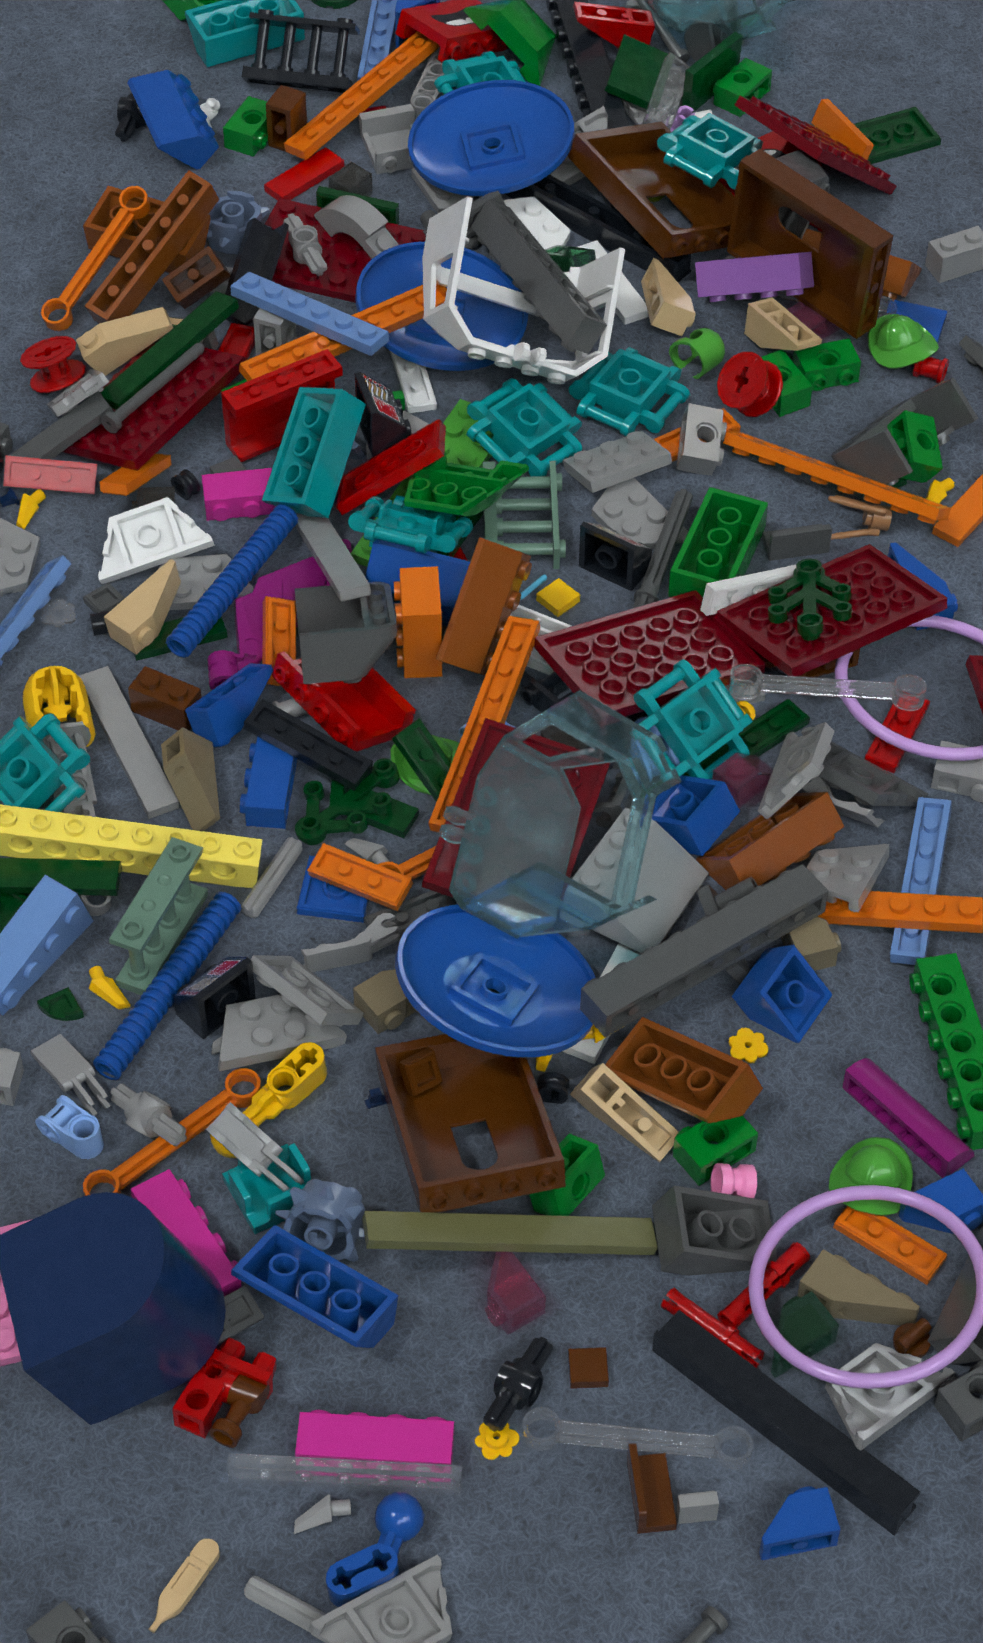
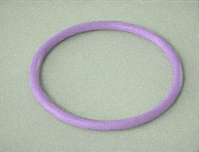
M933 615L908 626L929 627L954 632L983 645V630L951 618ZM853 652L836 659L835 682L839 695L854 718L872 734L901 750L927 758L948 761H968L983 758V745L966 748L929 745L904 737L882 725L860 705L851 690L848 680V664Z
M878 1185L850 1186L827 1191L809 1198L786 1212L768 1230L756 1250L750 1268L748 1282L750 1305L755 1321L763 1336L773 1349L794 1367L817 1379L836 1385L865 1389L888 1388L926 1378L956 1360L970 1346L983 1326V1249L967 1225L946 1207L928 1197L901 1188ZM856 1200L896 1202L911 1206L936 1218L956 1235L968 1252L973 1264L976 1278V1296L972 1312L964 1328L947 1347L921 1363L897 1371L884 1373L844 1371L826 1366L804 1355L793 1347L775 1327L766 1307L763 1285L765 1269L772 1251L786 1232L795 1224L812 1213L828 1206Z

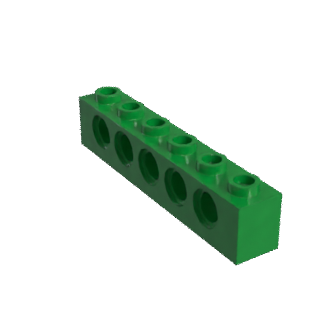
M956 953L916 959L914 972L909 974V985L911 992L918 994L920 999L918 1003L920 1019L922 1022H927L930 1029L927 1034L928 1043L931 1051L936 1050L939 1057L937 1060L939 1077L941 1080L946 1079L949 1087L947 1088L948 1105L950 1109H956L959 1117L956 1120L958 1135L960 1139H966L967 1145L972 1150L983 1149V1111L976 1110H983V1030Z

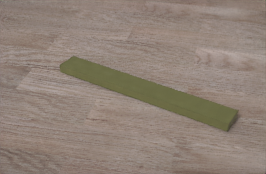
M364 1211L362 1218L366 1249L655 1255L658 1247L651 1218Z

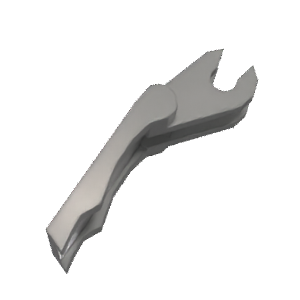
M819 776L802 787L806 793L828 792L840 815L877 828L884 822V820L875 818L872 815L874 813L872 809L862 808L856 802L835 799L830 786L826 784L825 779Z
M391 913L378 915L364 932L359 933L354 939L336 944H320L316 948L301 950L305 962L303 966L311 972L371 960L373 953L395 943L399 939L400 934H396L399 926L392 922V920L396 919V916Z
M61 1034L30 1051L33 1058L53 1077L64 1093L71 1089L74 1090L89 1114L95 1116L98 1113L92 1107L94 1105L93 1100L81 1085L84 1081H86L104 1109L111 1106L104 1099L108 1097L104 1089L93 1077L96 1075L93 1067Z
M231 1102L206 1129L208 1133L256 1176L260 1177L263 1174L283 1192L290 1188L267 1170L272 1162L300 1185L303 1184L304 1180L277 1158L283 1149Z

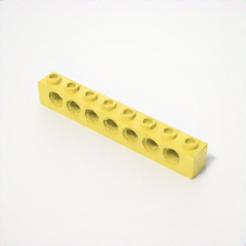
M0 804V856L29 859L120 861L122 865L121 872L149 875L170 839L174 837L203 847V853L189 875L190 881L253 888L257 883L262 839Z

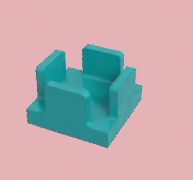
M295 1143L289 1146L285 1144L281 1146L283 1150L277 1158L296 1172L304 1180L303 1184L300 1185L273 1162L267 1170L290 1189L297 1187L302 1190L306 1183L311 1180L310 1168ZM238 1160L237 1167L222 1173L226 1186L254 1234L285 1221L275 1215V1212L291 1210L294 1203L290 1189L283 1192L263 1174L260 1177L256 1176L240 1160Z

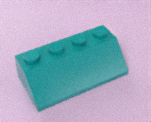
M222 0L186 10L185 16L196 51L206 67L255 54L259 24H254L249 18L250 12L258 13L259 9L273 11L274 15L304 18L303 11L295 0ZM269 27L267 50L283 46L285 27ZM296 29L294 42L305 40V29Z
M299 387L262 501L274 506L279 504L286 505L296 513L305 516L329 518L366 404L343 389Z

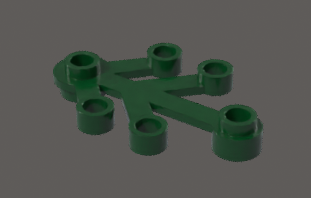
M803 559L796 564L792 578L778 586L769 588L768 601L772 605L768 607V619L775 624L783 623L788 619L787 612L803 603V614L797 618V632L804 640H816L823 632V617L816 613V602L831 609L835 620L847 621L852 617V605L848 602L851 600V587L848 584L839 583L825 576V570L820 561L816 559ZM803 585L802 590L787 598V593ZM816 585L831 591L832 596L817 589Z
M387 758L377 760L372 767V773L360 783L355 791L349 790L346 794H344L345 786L330 778V805L321 813L320 801L325 796L323 785L319 781L306 783L303 787L307 800L306 816L296 823V836L307 845H317L324 841L328 833L352 832L359 834L364 832L368 828L365 813L387 814L392 810L393 805L390 795L385 792L376 793L372 796L371 800H358L376 786L379 788H390L396 785L399 781L397 765ZM339 815H348L346 820H334Z

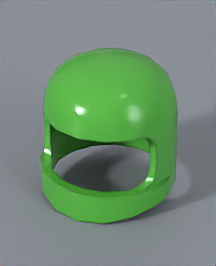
M699 328L694 330L689 338H680L675 341L669 348V355L674 365L680 369L684 368L696 356H699L702 363V371L693 376L694 379H699L723 360L725 345L722 338L714 330ZM680 344L690 346L692 355L687 360H681L679 357L678 346Z

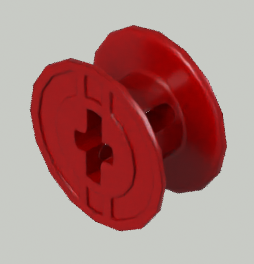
M68 336L47 338L33 344L21 355L20 362L23 367L39 369L30 380V387L33 391L39 393L58 391L74 384L84 375L86 366L82 361L75 359L67 360L76 349L77 343L73 338Z
M741 352L731 357L724 364L717 382L718 396L722 402L731 408H737L740 413L747 417H758L767 413L775 406L783 387L782 373L777 365L764 361L761 356L754 352Z

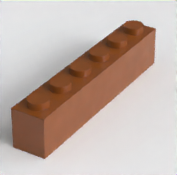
M188 170L86 303L85 308L94 321L103 323L133 314L220 200L209 182Z

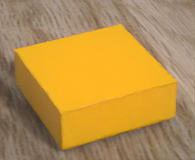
M558 578L536 593V601L559 617L580 602V594Z

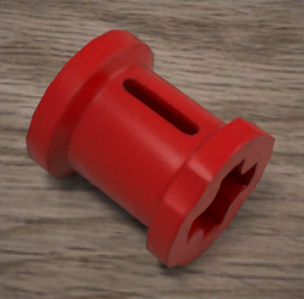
M928 357L924 361L915 363L913 376L917 378L920 375L936 380V383L939 384L947 374L949 359L939 360Z

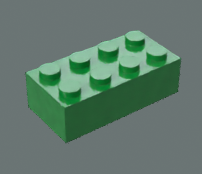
M709 487L670 570L668 597H674L694 590L703 597L706 583L744 576L766 527L768 502Z

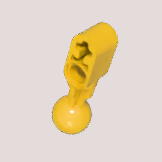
M306 1042L296 1047L270 1071L267 1076V1083L252 1097V1104L243 1114L259 1127L266 1119H275L285 1109L296 1107L320 1086L327 1077L323 1049L312 1042ZM284 1085L292 1086L286 1091L278 1090V1088ZM210 1134L211 1143L220 1155L227 1158H236Z

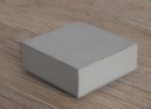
M717 1491L678 1495L676 1508L678 1524L717 1520L719 1508Z

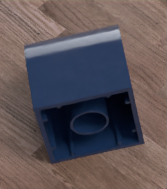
M102 1192L90 1194L0 1234V1273L23 1369L88 1424L92 1425L104 1421L183 1384L206 1364L216 1349L224 1328L226 1312L224 1294L219 1281L213 1272L138 1200L120 1193Z

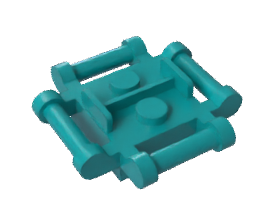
M492 51L483 52L481 56L458 61L454 59L443 61L442 70L444 75L438 77L434 85L438 92L446 94L453 91L452 87L460 88L483 81H526L520 74V67L516 61L507 62L504 56L496 57Z
M708 113L701 119L694 115L688 116L678 128L671 133H665L657 140V145L661 151L666 152L663 159L666 165L670 167L676 166L702 180L703 184L709 188H713L717 181L723 178L727 181L729 187L735 189L739 170L735 169V167L739 165L745 156H749L758 149H761L763 141Z
M628 347L626 350L619 349L614 355L608 352V357L589 368L580 380H575L568 389L573 398L582 399L576 410L578 416L583 418L590 417L620 430V434L623 436L634 432L639 423L645 425L650 432L659 433L669 415L690 396L688 388L678 383L681 376L680 368L663 365L638 354V350ZM665 393L671 395L656 414L650 411ZM598 404L602 406V409L597 408L594 405Z
M510 378L502 384L501 388L480 401L475 400L468 404L467 412L473 420L479 421L468 429L466 435L473 442L477 441L498 463L500 461L527 464L530 476H546L547 471H549V461H556V465H558L563 459L574 456L575 453L582 451L581 443L573 435L580 429L582 422L576 416L572 417L547 393L548 389L542 383L534 386L529 383L523 387L516 379ZM489 430L493 434L492 439L485 432ZM558 441L563 445L562 448L542 461L536 457Z
M399 495L395 497L393 504L390 499L384 503L380 497L373 496L366 501L365 507L361 511L354 512L348 519V524L352 530L364 533V539L370 541L369 547H372L373 542L378 539L415 548L416 552L423 554L428 551L449 553L457 547L458 540L461 537H466L473 529L472 521L467 517H460L456 520V515L406 507L404 504L405 497Z
M683 659L673 666V670L647 689L642 688L634 694L635 703L646 712L648 717L632 727L630 731L635 738L639 737L663 771L662 777L667 784L685 772L690 777L713 780L736 761L742 762L750 755L749 749L739 733L752 723L753 720L748 713L744 714L720 680L721 674L716 667L700 678L691 664ZM679 681H684L688 688L660 707L655 699ZM655 725L680 761L676 766L650 731L652 726ZM727 743L729 751L703 770L699 763Z
M54 714L44 715L33 727L23 717L19 716L13 722L14 726L0 739V800L4 805L39 809L64 784L67 788L45 809L47 811L61 812L75 797L80 798L86 792L85 788L72 774L76 770L85 768L90 762V756L84 749L76 746L60 727V721ZM46 735H51L68 755L63 762L43 742Z

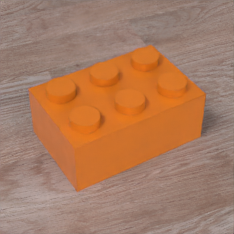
M438 566L400 568V581H394V601H400V603H394L397 621V636L395 639L396 645L402 646V648H396L397 667L404 668V678L442 677V661L436 660L442 643V613Z

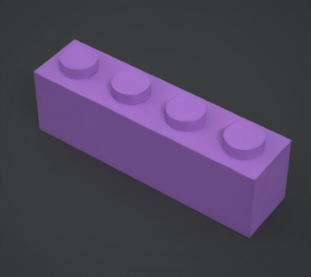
M812 252L695 262L698 297L709 296V302L725 301L726 295L733 294L735 300L751 299L752 293L760 292V298L778 296L777 291L786 290V296L804 294V288L814 287Z

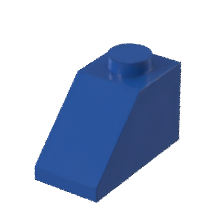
M964 1168L915 1191V1193L928 1197L946 1207L960 1218L970 1230L977 1228L983 1222V1194ZM900 1205L898 1216L902 1221L954 1234L943 1223L929 1214L908 1205Z
M808 1486L796 1490L793 1494H789L762 1537L759 1551L761 1561L837 1545L840 1526L828 1487L816 1489L815 1487Z

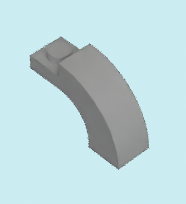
M351 195L340 196L314 214L315 218L331 237L338 232H344L352 236L371 259L381 252L399 245L385 228L389 221L374 206L361 198Z

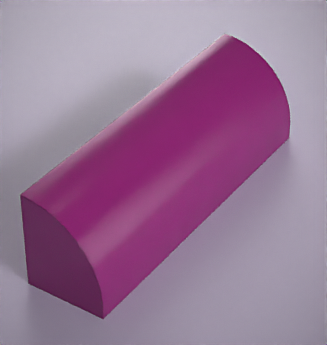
M861 1059L845 1070L842 1088L940 1177L944 1178L954 1173L974 1157V1151L871 1059Z

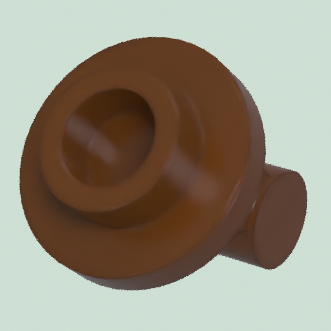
M921 1318L916 1323H906L898 1327L893 1336L895 1350L898 1353L910 1354L919 1358L925 1356L931 1345L928 1342L930 1337L928 1332L932 1329L930 1323L926 1319Z

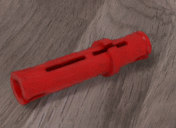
M793 1242L775 1261L767 1263L763 1283L765 1301L778 1288H785L790 1283V1277L810 1260V1254L800 1243ZM749 1286L723 1310L718 1312V1319L727 1327L732 1325L738 1328L753 1313L749 1299Z
M672 1288L666 1294L671 1300L663 1299L661 1303L662 1309L667 1310L672 1315H675L680 1310L754 1367H758L760 1363L755 1360L757 1358L762 1360L765 1352L741 1337L737 1328L732 1325L727 1327L681 1294L676 1288Z

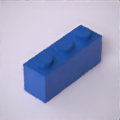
M258 736L256 743H251L249 762L252 763V768H246L244 785L248 790L247 794H241L240 813L245 814L246 826L286 829L298 759Z

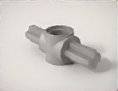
M293 213L288 214V218L284 219L283 223L289 225L288 241L293 248L294 260L301 264H307L312 274L322 276L323 272L327 270V264L321 256L322 247L318 242L317 230L312 226L303 225L299 216H295Z
M119 1084L116 1088L113 1087L111 1089V1101L125 1110L124 1113L127 1119L125 1123L150 1138L160 1136L173 1146H178L181 1142L186 1141V1128L172 1119L171 1106L146 1091L136 1093L125 1084Z

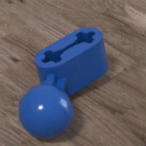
M394 1492L385 1496L375 1511V1524L381 1533L378 1543L330 1566L326 1573V1584L329 1599L335 1606L340 1607L400 1575L397 1556L401 1545L414 1538L424 1523L425 1515L423 1508L415 1497L407 1492ZM381 1564V1566L386 1570L381 1571L378 1567L375 1566ZM345 1581L351 1587L344 1589L343 1585L339 1583Z

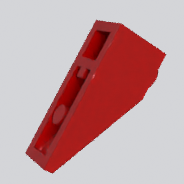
M574 1L573 8L577 22L619 48L624 34L647 45L650 44L655 28L651 11Z

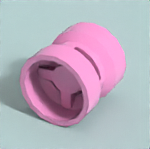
M716 1163L711 1172V1192L754 1198L757 1190V1172L753 1165L740 1164L737 1168H732L729 1164Z

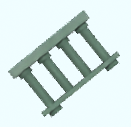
M495 461L483 462V468L494 469ZM549 461V476L521 477L509 489L549 488L550 498L502 499L501 496L493 505L483 510L484 539L527 555H553V569H560V558H566V540L560 539L557 498V491H562V473H556V461ZM550 510L551 520L503 521V518H497V514H502V511ZM503 533H552V543H504V540H498L497 536H503Z
M172 837L110 936V944L127 949L129 952L128 960L115 979L118 987L142 995L180 944L208 897V889L190 883L189 878L191 871L203 853V847Z

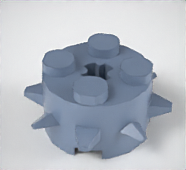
M227 191V196L220 197V200L209 213L211 220L207 240L213 250L225 254H238L248 221L256 218L262 222V219L270 211L268 207L258 205L251 194L242 191Z
M319 1179L308 1181L302 1190L297 1187L291 1188L290 1194L294 1203L291 1210L275 1212V1215L286 1220L283 1230L338 1261L343 1259L352 1262L357 1261L359 1257L355 1245L358 1239H365L362 1221L365 1207L362 1204L363 1197L360 1192L353 1187H344L335 1182H326Z

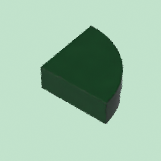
M69 987L37 1000L39 1009L50 1018L61 1021H73L84 1017L83 1011Z

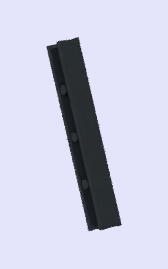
M551 175L523 189L505 193V195L512 199L535 197L571 231L592 242L598 240L601 246L610 252L618 248L625 249L624 259L647 271L653 258L663 264L678 283L691 272V254L663 259L620 212Z
M680 1310L659 1331L657 1330L654 1333L652 1347L654 1353L895 1536L899 1527L917 1506L913 1502L920 1495L918 1489L865 1449L860 1451L855 1446L853 1440Z

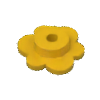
M741 1028L738 1030L737 1036L729 1038L728 1043L731 1046L730 1055L739 1060L745 1059L748 1063H755L757 1057L762 1058L768 1054L769 1048L764 1043V1035L762 1033H753L749 1028Z
M483 1422L479 1427L480 1435L475 1438V1444L482 1448V1455L489 1460H494L499 1455L509 1457L512 1454V1447L516 1446L519 1442V1434L515 1430L509 1429L508 1423L503 1430L494 1432Z

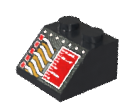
M361 372L355 373V397L366 404L359 425L371 455L374 457L412 435L411 426L408 419H403L400 399L395 400L391 388Z
M583 521L580 525L579 567L632 591L645 576L651 560L652 549L619 534L615 530L608 529L600 524Z
M226 957L218 964L208 967L203 975L192 983L182 986L177 994L174 995L176 1015L202 1039L206 1038L224 1024L226 1005L256 999L252 961L248 957Z

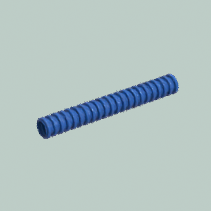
M279 504L273 509L219 574L218 578L214 580L213 584L210 585L208 590L205 591L203 596L200 597L198 602L177 625V628L166 638V644L171 652L179 657H189L197 647V644L202 641V638L212 629L213 625L216 624L218 619L233 603V600L238 597V594L252 580L259 569L278 548V545L283 542V539L296 526L298 517L293 509L283 504Z
M221 891L215 894L208 907L198 917L197 922L187 932L186 937L176 947L175 953L171 954L169 961L165 962L163 968L160 969L157 976L152 980V984H149L146 992H143L140 1000H137L134 1008L129 1011V1016L124 1018L123 1024L118 1026L117 1032L113 1033L111 1040L107 1041L105 1048H102L99 1056H96L93 1061L95 1069L102 1076L111 1080H118L121 1077L122 1072L126 1070L128 1064L134 1059V1055H137L139 1052V1048L145 1044V1040L150 1037L151 1032L155 1030L157 1024L169 1010L168 1008L174 1004V995L177 994L182 986L190 982L191 976L195 975L197 969L200 968L203 961L208 957V953H211L219 938L224 935L230 923L240 913L241 905L234 896ZM103 1072H107L113 1075L114 1077H109L105 1075Z

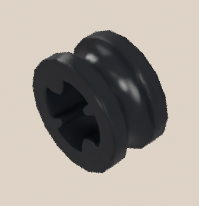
M184 469L179 475L171 478V485L175 493L184 500H188L192 494L195 495L200 492L199 482L189 470Z
M548 1072L539 1076L538 1090L543 1102L557 1104L566 1102L568 1099L567 1089L569 1088V1079L566 1076L556 1072Z

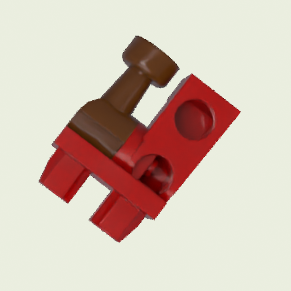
M229 1337L219 1349L214 1350L206 1364L192 1377L173 1406L174 1425L204 1439L209 1432L211 1437L221 1445L229 1448L236 1447L243 1434L239 1427L249 1413H259L273 1392L272 1379L277 1368L276 1358L265 1352H258L252 1364L243 1361L242 1358L246 1353L245 1346L241 1342ZM223 1403L230 1405L231 1407L226 1418L216 1419L212 1426V1421Z

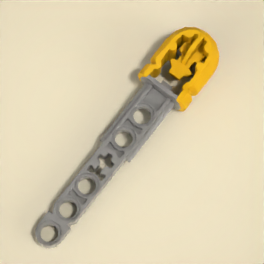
M48 666L32 674L23 691L26 721L33 727L44 715L52 713L60 722L67 721V715L70 713V717L76 718V722L60 724V727L78 748H82L87 752L86 747L93 743L96 733L88 695L82 679L74 671L63 666ZM46 702L48 704V707L43 708L42 713V704ZM51 735L45 736L43 742L63 762L68 755ZM88 764L85 768L76 770L72 774L85 788L86 792L80 798L75 797L62 810V813L96 817L93 805L97 804L90 764ZM64 784L53 793L54 799L67 788ZM79 895L90 916L103 915L111 907V896H103L105 898L104 903L93 905L87 901V898L91 895Z

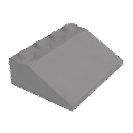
M625 807L568 883L560 915L642 953L646 948L655 947L665 940L697 894V890L702 887L709 872L656 821Z

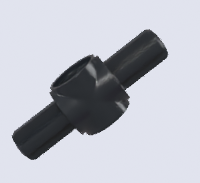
M130 93L127 97H121L117 108L119 125L115 135L124 142L131 138L135 128L138 129L141 125H146V123H144L145 120L133 94Z
M546 1338L533 1339L522 1358H515L512 1362L507 1360L501 1366L494 1382L496 1399L483 1418L484 1424L494 1432L503 1430L515 1410H521L525 1406L531 1407L537 1400L543 1385V1375L540 1370L553 1351V1345Z

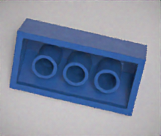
M169 70L130 78L127 83L157 148L196 170L201 169L219 148V145L214 137L215 132L207 123V115L201 110L198 104L199 99L190 87L191 82L184 75H176Z
M377 539L372 544L365 577L368 582L388 583L391 588L394 604L400 603V601H394V581H400V568L438 566L442 625L448 626L470 561L429 551L423 554L416 552L415 548Z
M276 1225L231 1270L232 1276L355 1347L374 1348L394 1325L399 1295Z

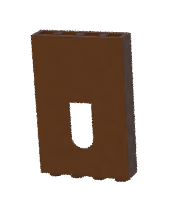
M662 121L575 134L568 158L663 259L728 247V234L731 227V213L734 207L735 196L719 180L713 188H709L697 177L676 166L670 167L663 162L666 152L659 149L657 140L663 134L671 133V131ZM666 195L690 220L692 227L679 228L674 226L647 198Z
M758 149L749 156H745L738 166L739 173L735 188L734 207L731 213L732 221L728 234L727 252L735 258L812 252L814 287L804 288V294L792 296L855 339L875 327L894 235L762 149ZM780 207L791 209L822 230L819 251L782 225L779 219Z
M446 1034L375 1047L379 1080L420 1212L438 1213L566 1187L564 1158L526 1057H510L485 1052L461 1043ZM426 1048H430L435 1052L443 1082L413 1097L407 1094L398 1062ZM486 1121L498 1159L494 1165L486 1169L475 1170L468 1168L461 1160L451 1128Z

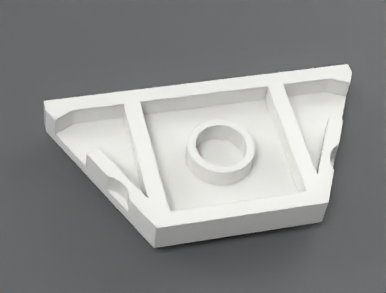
M535 197L503 200L505 205L512 209L553 260H557L561 248L566 245L570 238L571 230Z
M166 497L109 517L107 526L108 538L104 542L102 553L104 559L98 578L101 584L112 582L164 564L170 559L174 560L215 546L208 533L206 534L201 530L193 519L180 511L178 506Z

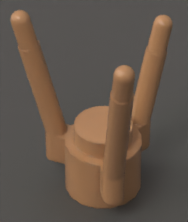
M840 495L828 497L830 502L863 510V525H868V529L834 533L831 536V540L867 535L879 536L880 530H889L892 519L890 506L869 504Z

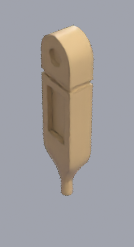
M212 1539L200 1540L190 1552V1556L185 1559L159 1597L156 1618L149 1628L152 1633H155L160 1624L180 1614L220 1557L217 1542Z

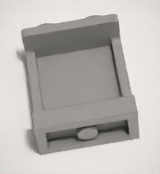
M412 104L359 113L360 136L376 174L393 173L398 170L414 167L408 149L409 133L415 122V110Z

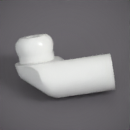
M208 98L206 103L200 105V108L207 115V123L212 128L210 121L217 116L220 103L215 98Z

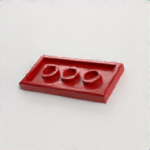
M437 419L344 474L338 488L336 508L342 515L346 514L371 497L382 493L442 458L445 452L446 426L443 422Z

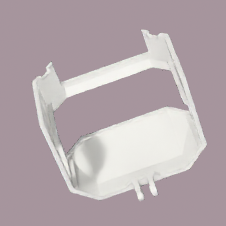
M467 196L429 218L422 257L423 320L453 347L468 353L470 358L478 360L486 358L495 361L494 364L499 367L521 369V373L524 375L547 377V381L554 384H564L566 381L579 376L608 357L625 249L618 248L582 267H570V272H564L595 311L605 307L603 321L607 326L601 334L598 351L587 355L576 350V360L574 361L546 359V349L538 347L530 350V345L525 342L503 347L473 337L457 310L458 306L454 305L456 292L460 291L538 316L536 314V307L524 299V293L460 273L464 246L469 243V238L466 235L473 198ZM452 258L451 269L441 266V263ZM436 284L447 287L445 301L435 307Z

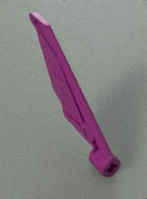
M342 539L343 543L351 553L352 550L350 541L347 539ZM313 556L259 577L252 593L235 599L237 653L219 650L208 656L210 689H215L249 663L260 664L262 662L263 600L265 596L296 601V588L331 586ZM296 612V628H297V627H298V623H297V612Z

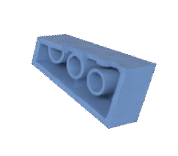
M44 875L0 933V1015L2 1016L18 1004L21 996L93 922L78 894L47 875Z

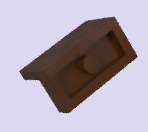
M628 1444L627 1468L637 1534L676 1530L677 1522L666 1453L638 1456L637 1444Z

